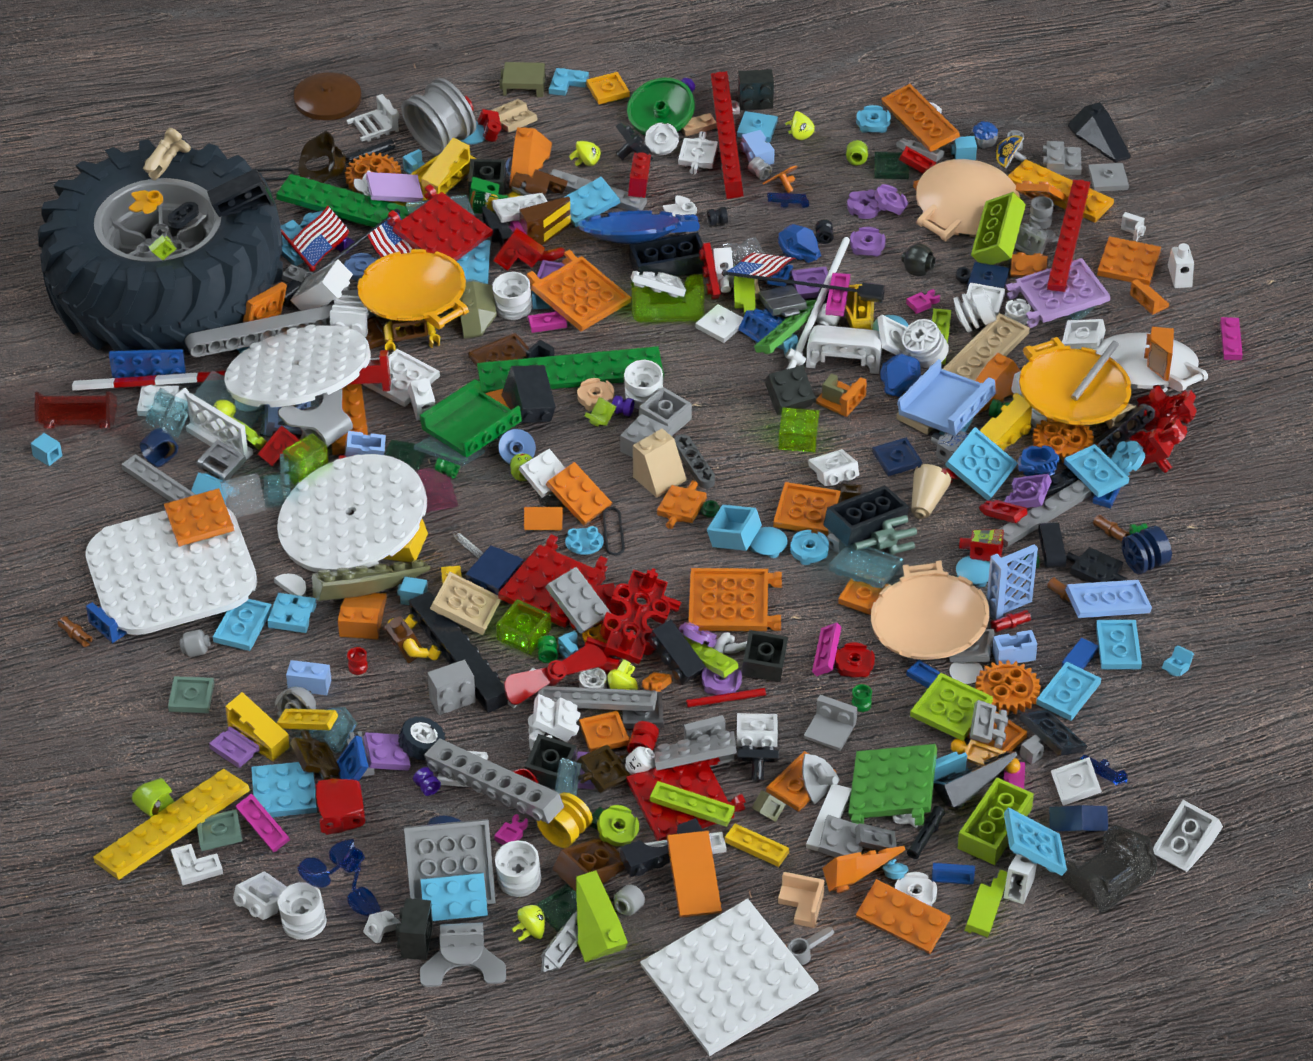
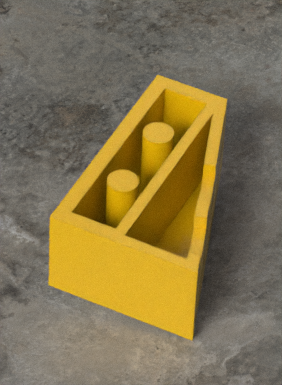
M452 138L421 178L422 192L427 193L425 187L430 184L435 188L437 194L441 192L446 194L469 174L470 145Z
M862 284L849 285V288L858 289L859 285L862 286ZM848 291L844 315L850 328L873 330L874 302L862 301L860 296H857V292Z

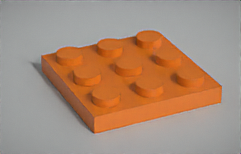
M1109 236L1098 267L1097 276L1131 283L1138 279L1144 285L1150 286L1161 247Z
M785 482L773 521V527L795 531L812 530V533L818 534L820 532L828 536V529L823 525L827 507L839 503L841 491Z
M219 488L164 504L178 547L234 531L232 520Z

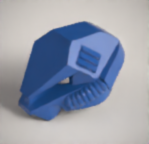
M790 224L779 233L778 243L786 257L796 258V260L804 259L810 263L821 256L818 241L811 229Z
M902 353L884 362L880 372L881 381L885 385L884 392L900 397L903 391L907 392L910 386H913L921 376L918 359Z
M1045 445L1042 448L1037 446L1023 449L1022 456L1018 458L1019 472L1022 471L1026 477L1043 474L1051 476L1055 474L1057 469V463L1060 459L1059 455L1055 453L1053 448Z

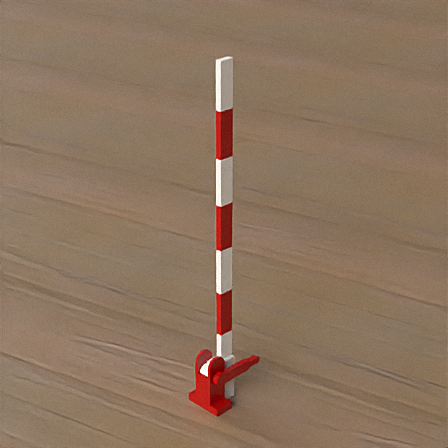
M380 350L379 358H370L367 367L362 368L359 371V376L348 385L382 383L383 391H390L391 363L390 357H388V350ZM226 371L79 380L73 382L72 390L224 381Z

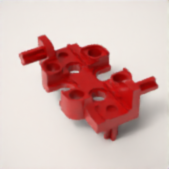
M1153 385L1149 395L1137 398L1138 406L1147 404L1155 410L1154 418L1145 425V429L1150 432L1139 431L1130 437V441H1136L1144 448L1145 458L1142 465L1156 462L1164 473H1167L1172 468L1166 458H1169L1174 445L1180 443L1188 432L1187 427L1180 421L1183 420L1184 423L1189 424L1197 412L1193 405L1196 396L1192 390H1184L1180 394L1167 396L1159 385ZM1146 409L1144 410V416H1147Z
M633 569L628 584H618L609 602V605L624 607L626 613L622 616H617L606 612L599 633L607 642L605 643L588 636L584 646L588 644L596 645L603 651L606 657L615 655L628 660L630 663L633 662L639 665L643 654L651 655L655 651L650 643L647 642L649 641L648 636L654 630L647 625V619L652 618V620L664 624L670 610L678 612L681 602L664 595L668 582L657 578L658 573L655 572L656 569L647 570L646 574ZM637 598L645 599L647 604H639Z

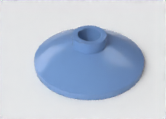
M513 429L507 431L501 437L498 449L502 459L510 464L511 459L517 454L525 453L533 458L536 445L528 432L521 429ZM513 446H517L519 451H513Z

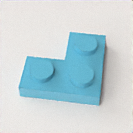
M556 68L549 87V94L566 96L569 86L586 88V79H589V72Z

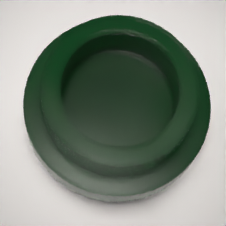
M708 500L701 507V512L705 517L713 518L719 511L720 506L716 501Z

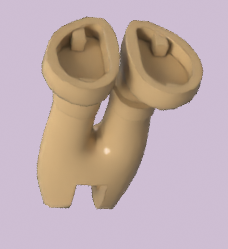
M168 128L164 139L160 140L157 148L145 161L143 169L149 173V177L152 180H157L166 171L178 151L188 153L191 147L182 140V135L178 131Z

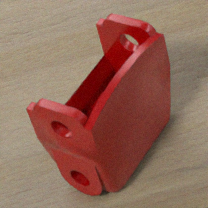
M328 779L320 780L315 784L317 805L322 816L319 820L322 833H325V835L342 833L365 824L361 784L358 780Z

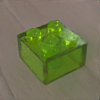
M782 407L778 449L816 452L820 410Z
M313 433L283 450L285 475L295 486L305 477H308L309 474L329 463L327 445Z
M517 599L496 624L497 640L531 655L538 646V639L546 636L551 630V614Z

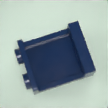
M490 545L465 574L466 580L498 595L499 591L524 563L523 559Z

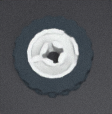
M415 716L404 722L398 736L399 746L410 757L426 760L424 754L439 739L445 740V732H443V728L437 722L422 716Z

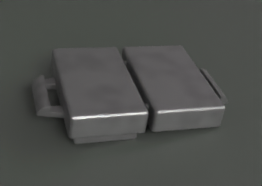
M792 285L759 292V299L773 316L780 314L785 317L799 314V310L807 309L806 301Z

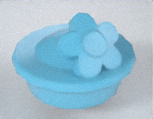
M896 859L890 860L883 865L882 869L885 876L891 879H902L908 872L906 865L895 863Z

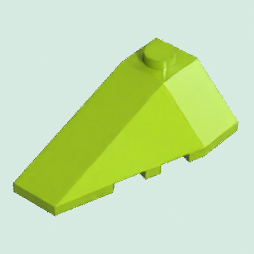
M597 871L577 876V943L584 962L625 950L628 944L626 936Z

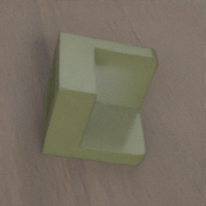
M831 373L822 384V398L841 405L840 398L847 390L837 387L838 376Z
M761 790L752 809L776 822L786 804Z

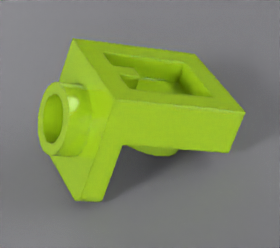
M163 235L149 246L151 252L161 260L167 258L177 249L170 238Z
M599 397L591 414L586 412L584 416L589 418V422L597 427L600 424L607 426L617 406Z

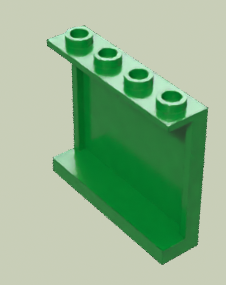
M476 379L420 414L422 430L466 458L522 421L519 406L511 410L481 391L480 382Z

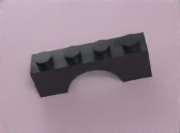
M696 818L677 825V834L703 831ZM638 840L620 847V859L630 878L636 875L641 876L649 870L662 868L667 863H670L668 845L651 847Z

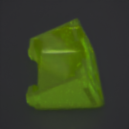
M690 275L685 280L684 297L678 296V298L668 295V292L661 291V293L649 289L648 286H644V288L638 287L631 280L633 318L638 322L700 320L704 316L703 275Z

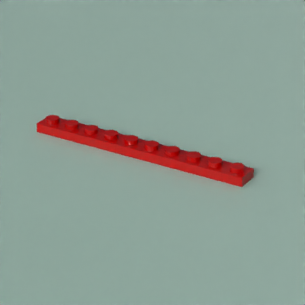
M1073 180L1047 290L1065 292L1090 190L1089 181Z

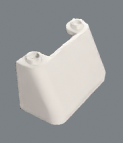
M816 325L812 328L807 343L806 367L815 368L818 361L825 362V356L861 359V366L868 365L870 373L879 374L882 355L879 331Z

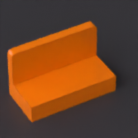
M1138 279L1132 281L1130 295L1152 315L1169 307V303L1149 285H1144Z
M524 507L525 530H562L563 507Z

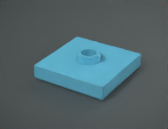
M745 111L737 131V137L742 138L743 134L761 130L766 137L765 142H770L778 122V116Z

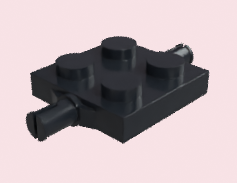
M1089 547L1080 556L1068 552L1066 555L1067 560L1075 563L1071 567L1070 573L1090 583L1128 580L1127 577L1118 574L1123 567L1122 561Z

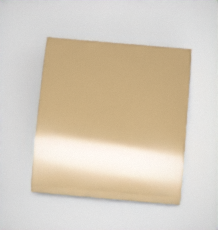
M519 99L492 109V111L499 113L501 127L507 132H512L517 127L521 128L537 121V115L528 110L527 103Z

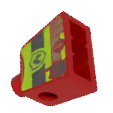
M973 530L971 538H960L959 549L970 550V558L976 560L990 561L991 556L995 554L1002 557L1004 530Z

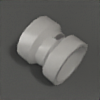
M760 157L753 158L748 165V170L756 174L760 180L767 179L772 173V167L768 163H764V160Z

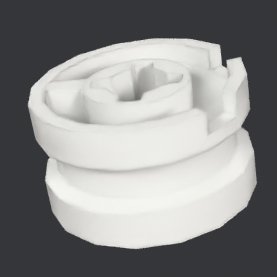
M1017 299V301L1010 300L1006 304L1005 316L1025 325L1029 321L1026 313L1030 312L1031 306L1022 299Z
M600 668L581 672L579 675V688L607 689L606 673Z

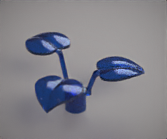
M354 839L341 841L329 850V858L336 864L329 871H327L326 865L317 858H306L298 865L297 870L300 876L308 884L318 888L330 885L331 879L329 875L333 874L340 867L346 872L354 871L355 874L351 888L353 892H350L347 896L348 904L355 912L365 916L381 912L379 903L370 890L365 887L356 888L358 875L361 871V863L365 855L360 849L355 847Z

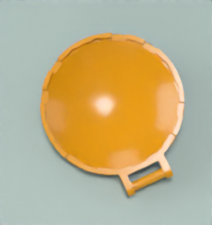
M411 249L410 253L401 254L398 251L388 254L370 264L364 270L362 278H359L358 296L362 304L369 311L383 318L398 321L425 319L439 330L446 323L460 315L464 316L469 313L468 307L459 300L466 287L464 270L457 261L440 252L433 254L427 253L424 249ZM451 307L454 309V311L442 318L437 316Z
M1058 337L1051 338L1050 341L1032 347L1029 345L1023 348L1024 355L1029 362L1023 366L1020 373V390L1029 405L1042 415L1062 423L1091 425L1116 417L1128 405L1131 397L1130 378L1123 367L1111 357H1109L1076 401L1071 398V395L1101 355L1096 354V350L1085 347L1070 349V346H1065Z

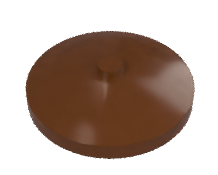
M333 72L309 76L302 80L294 90V104L297 110L304 116L315 120H336L348 116L359 107L362 98L361 88L353 78Z

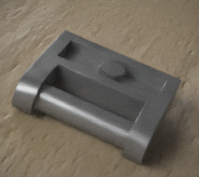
M216 440L198 459L196 465L198 468L205 469L219 477L220 480L228 483L232 475L244 464L246 457L221 441ZM213 460L225 467L226 470L223 472L208 462Z

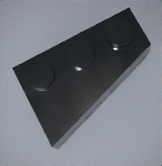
M256 168L207 191L211 205L218 217L241 213V210L250 208L257 210L259 206L269 205V207L275 206L271 193Z

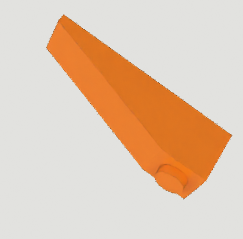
M517 127L509 188L516 172L532 177L535 169H541L544 161L550 157L552 142L534 128Z
M997 353L981 371L975 381L983 383L988 377L995 379L996 394L977 414L989 409L993 399L1002 402L1005 397L1014 395L1011 390L1014 374L1020 371L1014 360Z
M905 846L880 850L878 854H876L875 850H872L862 855L861 852L834 858L822 868L829 892L837 890V893L848 891L851 885L905 851Z

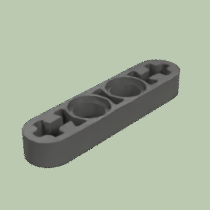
M684 434L677 435L674 440L680 458L701 488H712L715 485L714 472L691 438ZM687 454H694L695 456H694V457H687L686 455H687ZM699 465V466H702L703 468H702V469H695L694 467Z

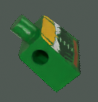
M472 177L467 211L482 214V207L485 206L495 213L492 201L508 198V195L498 194L499 184Z

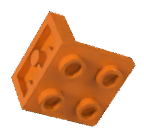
M862 377L852 383L851 386L838 381L837 387L847 390L840 398L841 405L822 398V393L816 399V404L847 417L866 396L867 380Z

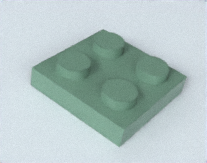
M174 676L168 704L169 712L209 713L214 678Z
M237 809L211 815L202 824L201 822L197 824L201 851L242 842Z

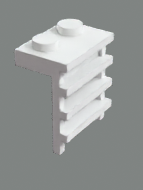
M383 94L376 96L377 110L347 120L348 124L354 123L363 135L360 137L361 141L367 140L370 142L371 138L376 137L378 139L382 134L387 136L390 135L389 132L399 131L398 110L392 107L390 100L386 99ZM372 116L382 130L378 131L368 117ZM360 120H363L365 122V124L372 131V133L369 134L364 126L360 123Z
M341 295L339 299L334 301L332 310H330V326L349 327L366 337L368 334L367 317L370 311L362 304L359 296Z

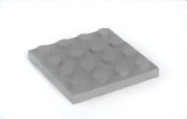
M488 819L404 827L411 899H422L420 879L484 873L487 904L496 903Z

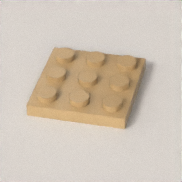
M449 572L430 609L483 635L501 599H498V595Z

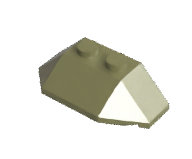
M467 279L465 291L459 299L469 310V313L466 315H460L464 339L482 336L497 316L492 285L474 279Z

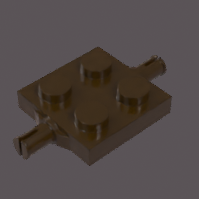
M306 729L301 731L303 738L294 737L290 744L303 771L319 773L323 780L331 779L330 775L338 776L341 770L328 743L313 739L309 730L306 731Z
M605 745L581 756L577 763L585 773L578 776V781L581 780L580 783H584L590 780L600 794L626 782L627 776H630L624 767L628 754L618 757L608 745Z

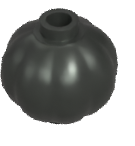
M915 244L907 252H903L901 262L904 263L908 273L914 276H924L927 274L925 269H934L936 258L927 245Z

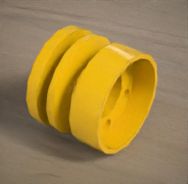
M563 792L559 795L564 808L549 824L542 820H537V826L542 835L553 845L560 848H568L576 841L579 834L583 833L591 825L593 819L589 808L581 799L571 793Z

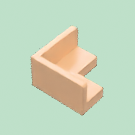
M783 872L778 904L797 907L794 924L815 928L824 896V880Z

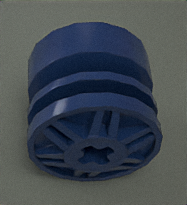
M1156 525L1145 528L1140 533L1137 532L1126 536L1122 540L1121 547L1125 561L1132 571L1138 575L1152 570L1154 567L1164 565L1172 559L1169 540L1164 531Z

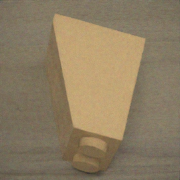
M664 429L656 431L633 445V478L656 498L668 492L671 485L678 486L686 481L675 440Z

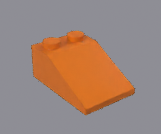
M372 593L345 598L338 617L339 637L378 639L387 594Z

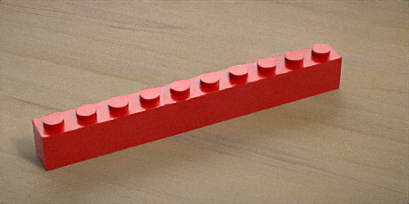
M728 72L711 73L726 198L744 197Z

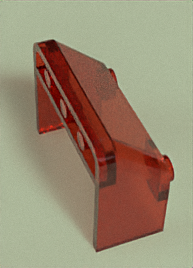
M35 392V422L43 425L44 429H55V426L99 425V428H110V425H114L117 396L111 392H106V396H44L39 392Z

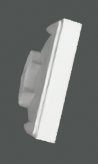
M282 574L274 578V583L289 594L306 597L307 587L302 577L295 574Z

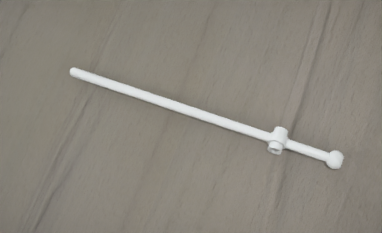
M845 237L841 242L825 279V285H830L832 273L837 272L850 242L848 237ZM821 288L796 349L790 348L785 355L789 359L787 369L796 367V365H803L806 361V357L802 356V351L829 289Z

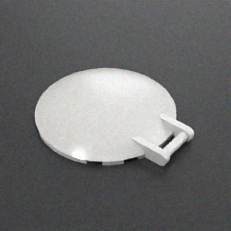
M1151 333L1115 335L1103 339L1099 347L1093 349L1096 350V354L1102 356L1113 340L1118 342L1119 346L1110 357L1123 367L1130 378L1131 384L1137 385V388L1153 389V385H1163L1164 388L1170 387L1181 392L1196 382H1203L1208 379L1207 372L1198 367L1199 361L1196 354L1189 347L1176 340H1173L1169 381L1163 380L1148 368L1147 359H1144L1145 348H1149V345H1146L1147 334Z

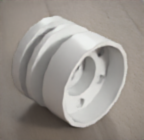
M506 272L494 280L493 294L497 314L508 320H518L526 317L533 307L529 279L522 273Z
M983 286L971 290L972 299L970 300L965 293L962 294L963 303L958 296L953 298L958 319L967 332L972 331L971 322L976 329L979 328L978 319L980 318L985 325L997 320Z
M921 319L911 323L902 335L904 347L911 357L918 359L920 367L929 368L938 359L942 362L948 354L949 345L937 325L931 320Z
M635 361L625 369V398L634 399V408L639 409V406L663 387L662 369L652 361Z
M519 840L511 841L501 846L495 856L499 887L504 893L514 897L528 896L535 892L540 886L542 879L538 851L530 843Z
M298 882L289 885L279 894L277 903L283 928L287 935L295 939L306 940L322 932L326 926L327 918L320 890L315 885L307 882Z

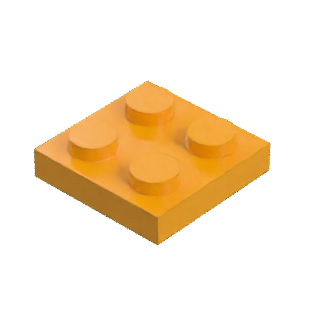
M618 72L586 79V85L598 105L630 97V91Z

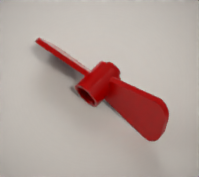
M588 644L563 661H552L546 668L511 674L504 682L507 699L512 705H519L545 686L557 685L566 675L604 666L607 662V657L598 646Z

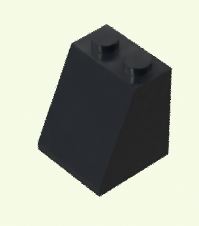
M511 366L501 394L509 409L512 410L517 406L520 407L522 419L520 423L551 422L556 406L545 366Z

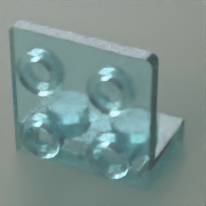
M160 388L154 396V403L151 409L147 412L146 422L155 428L165 429L171 435L179 437L189 414L187 400L174 396L165 389Z
M280 454L281 475L264 476L265 508L282 507L287 497L290 496L291 490L290 487H287V485H291L290 474H286V472H289V462L284 459V454Z
M346 707L326 709L336 710L338 718L330 730H309L313 739H324L334 753L342 751L347 739L350 737L349 732H353L358 724Z

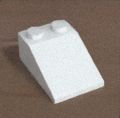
M1182 800L1151 850V853L1187 872L1212 845L1223 826L1218 818Z

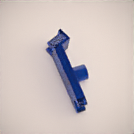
M767 193L768 202L781 203L783 208H787L789 203L801 204L802 208L810 206L806 194Z
M1083 755L1081 757V760L1088 758L1089 756ZM1090 757L1096 774L1113 782L1116 786L1123 782L1127 783L1128 774L1124 770L1117 772L1109 768L1110 763L1108 760L1102 759L1101 762H1098Z

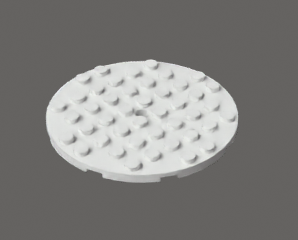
M308 325L299 329L290 328L286 332L276 334L260 342L252 343L248 349L239 354L226 370L225 385L232 398L246 405L259 407L261 404H269L270 407H284L315 400V396L322 393L329 395L355 380L359 376V371L367 367L371 351L366 338L349 327Z
M363 454L337 459L305 477L286 498L280 510L277 525L281 545L291 560L313 572L318 573L319 570H330V572L337 571L338 568L352 570L356 569L357 566H367L370 568L379 564L378 561L386 556L396 554L414 537L420 528L419 523L426 513V491L415 470L396 458L378 454Z

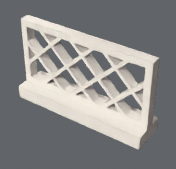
M192 393L187 395L190 423L186 426L188 433L209 446H212L216 440H219L245 455L246 460L253 455V449L247 446L244 425Z

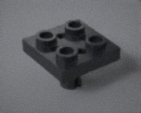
M620 122L616 126L627 142L615 152L621 160H624L633 150L637 153L643 152L650 155L649 152L651 150L645 143L642 144L644 140L639 134L634 135L635 132L629 125L625 126Z
M744 745L742 749H738V761L752 762L751 780L757 781V772H759V781H764V762H779V750H775L773 746H763V750L755 749L754 746Z

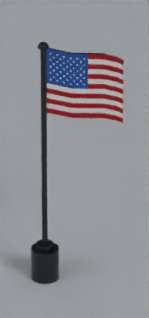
M395 209L394 211H395V212L399 215V217H400V210H399V209ZM387 217L320 269L339 259L366 237H368L374 251L380 258L398 251L401 254L410 253L411 249L415 248L393 232V226L387 223L391 218ZM292 280L287 284L283 303L285 307L293 303L291 299L303 282Z
M752 253L733 268L722 271L724 277L729 275L857 292V296H860L862 301L883 303L885 285L863 282L862 286L859 285L858 289L772 278L788 264L796 261V258Z

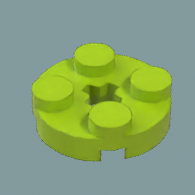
M238 420L237 422L245 426L246 440L260 451L267 441Z
M610 806L598 818L597 828L600 833V839L614 846L630 844L639 832L637 817L635 818L631 814L632 811L625 806ZM616 822H619L623 828L617 829L614 825Z

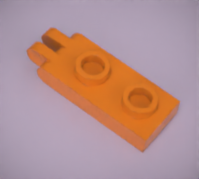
M653 672L642 681V688L644 690L660 692L672 683L673 675Z

